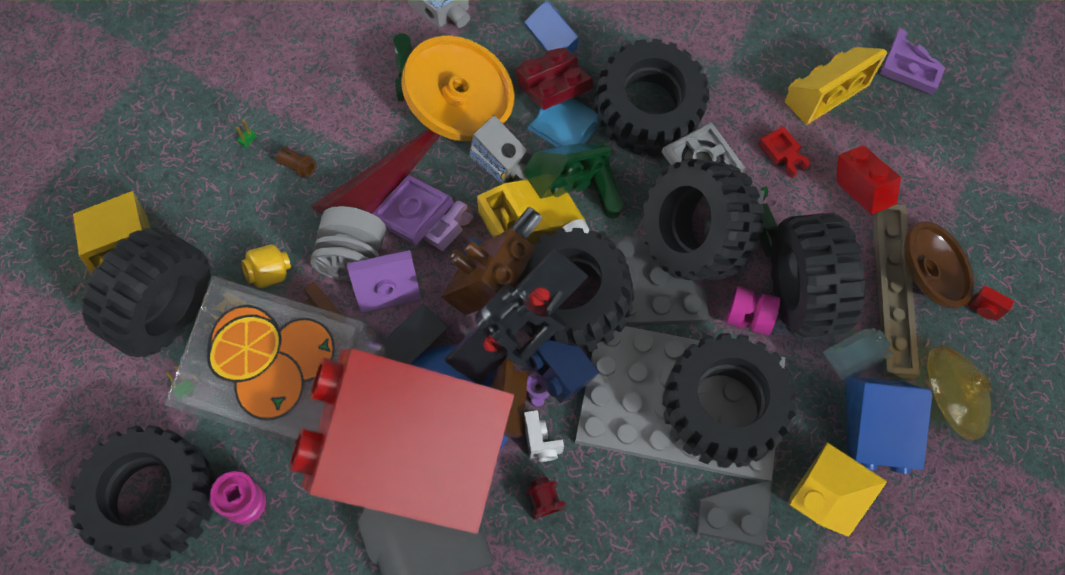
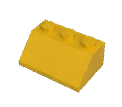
M854 47L846 53L840 52L830 63L825 66H817L809 76L793 81L788 87L789 92L784 102L805 125H808L868 87L886 57L887 52L884 49Z

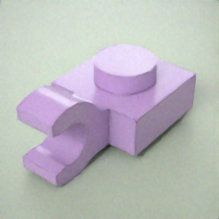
M456 201L448 213L443 215L422 239L439 250L444 251L463 231L460 225L465 226L473 219V215L465 211L468 207L467 204Z

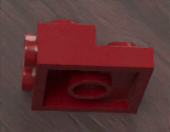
M565 47L548 50L544 56L525 60L519 67L515 68L519 87L543 110L594 88L592 78L579 68L577 57Z

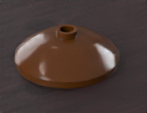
M923 221L912 226L905 238L904 257L908 272L916 286L931 301L946 308L956 309L969 303L974 293V276L970 262L960 244L946 229L936 223Z

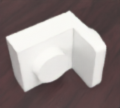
M538 410L525 412L524 426L530 459L538 457L539 462L557 459V454H562L564 449L563 440L543 442V440H548L545 420L539 421Z

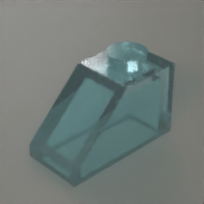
M874 328L864 329L823 352L842 380L861 376L893 355L888 348L891 344L887 337L880 330L876 331Z

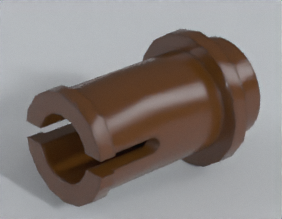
M286 146L282 147V151L279 150L277 154V163L296 171L300 177H310L316 169V162L308 154L303 156Z

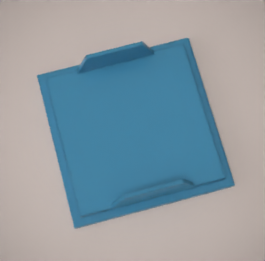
M571 98L546 110L540 108L539 114L527 129L556 147L577 143L585 144L599 127L597 121L598 114L578 100Z

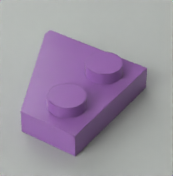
M900 29L880 74L933 95L938 88L945 67L939 61L930 57L928 51L921 45L915 47L905 38L908 33Z

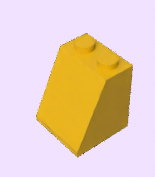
M133 191L73 213L79 257L91 274L95 267H99L102 263V257L108 251L111 252L116 247L115 244L118 241L129 238V234L135 231L151 228L146 213Z

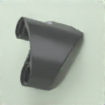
M369 508L363 510L358 520L368 556L374 564L379 565L382 575H461L494 563L485 534L480 530L476 534Z

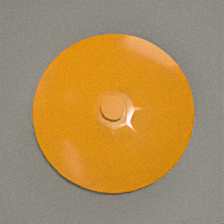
M457 36L430 38L414 48L404 65L401 85L407 105L421 123L443 137L457 141H472L473 134L493 116L497 117L504 125L512 112L514 88L507 70L494 54L474 41Z

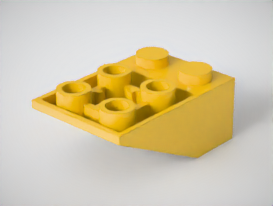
M528 179L504 183L477 196L478 213L492 237L509 230L528 207L533 208L542 216L540 223L526 239L534 245L540 242L539 237L545 234L548 237L556 234L555 230L562 229L572 221L579 219L585 221L568 193L559 197L551 196L541 199Z

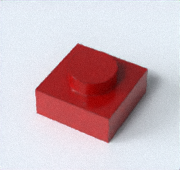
M985 285L972 297L968 306L975 309L981 317L998 321L1010 311L1014 300Z

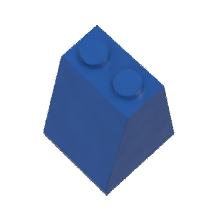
M846 375L847 455L870 470H877L878 465L890 466V471L902 474H911V469L924 470L933 390L910 382Z

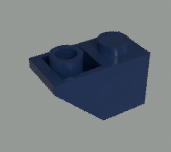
M547 340L528 359V367L536 371L544 382L547 392L552 397H555L560 404L584 388L599 374L580 347Z

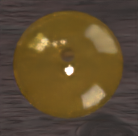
M947 345L932 348L928 355V375L934 396L943 415L952 428L963 438L973 441L984 437L990 424L992 410L991 384L984 373L980 372L970 359L958 350Z

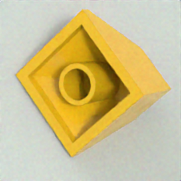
M827 442L792 492L790 505L819 525L849 537L887 481Z

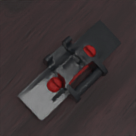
M554 248L515 288L506 283L475 315L477 326L444 359L445 362L479 385L506 358L525 368L529 364L528 359L557 331H562L566 327L565 322L554 311L588 278V275ZM528 320L536 326L540 325L543 321L547 322L521 349H517L516 346L518 344L515 335Z

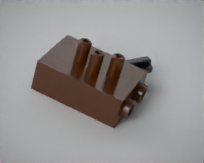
M528 207L509 230L479 245L474 241H469L464 247L467 256L458 249H454L450 253L449 259L459 269L441 298L464 315H468L481 310L506 283L514 287L536 250V247L526 239L540 223L542 216L533 208Z

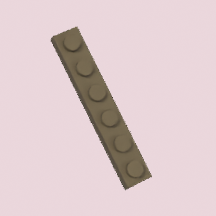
M897 204L873 214L883 376L915 379L920 374L913 285L904 257V243L908 232L906 205Z

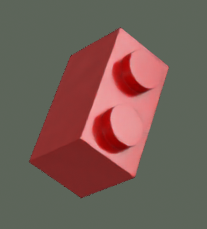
M865 145L838 155L836 182L868 213L873 215L897 205L901 176Z

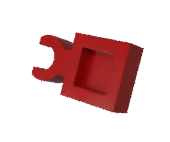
M784 126L764 136L759 141L758 145L775 166L783 162L785 172L790 178L793 179L798 172L794 165L800 166L803 171L808 169L810 165L809 160L805 156L797 154L801 146Z

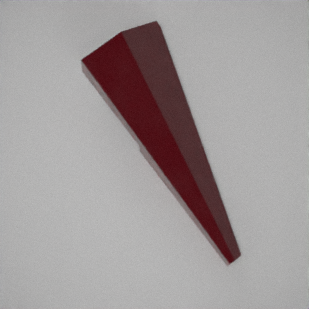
M428 128L314 203L312 209L323 214L324 210L328 208L345 206L361 209L373 214L389 192H393L410 174L440 135Z

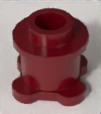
M543 477L529 483L531 488L526 490L525 494L530 496L534 507L533 520L564 510V507H566L565 501L559 500L555 488L558 486L557 481H549L548 477Z

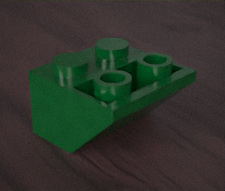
M577 143L536 151L523 169V173L541 199L551 196L559 197L572 191L581 192L590 185V179L605 165V159L612 150L609 146Z

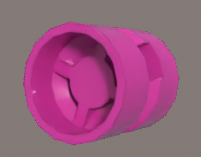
M736 286L730 300L725 324L741 329L749 326L752 332L769 336L776 322L780 298L765 293L756 296L754 290Z
M234 471L225 473L216 480L210 492V501L214 510L235 524L245 525L257 520L264 512L266 494L262 487L245 473Z

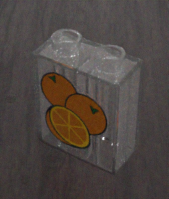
M212 276L165 406L294 446L301 428L317 431L325 403L311 400L310 395L321 359L327 358L338 361L341 349H356L384 357L385 346L374 342L377 331L363 321Z

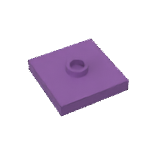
M408 175L373 212V215L385 223L388 231L416 246L454 202L451 196Z
M410 250L347 264L360 313L421 300Z

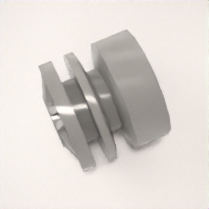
M340 206L324 210L317 232L319 239L314 244L315 251L310 260L312 267L329 278L351 282L347 264L379 257L377 251L383 245L386 231L385 223L377 216L357 208Z

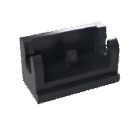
M423 303L377 346V353L381 357L410 365L448 327Z

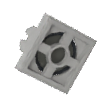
M712 122L666 145L662 150L670 165L686 159H701L734 165L740 168L741 173L745 169Z

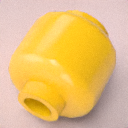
M273 244L247 251L245 259L241 260L246 281L248 284L253 283L258 288H265L283 282L286 279V270L291 268L287 253L285 251L280 252L278 247Z

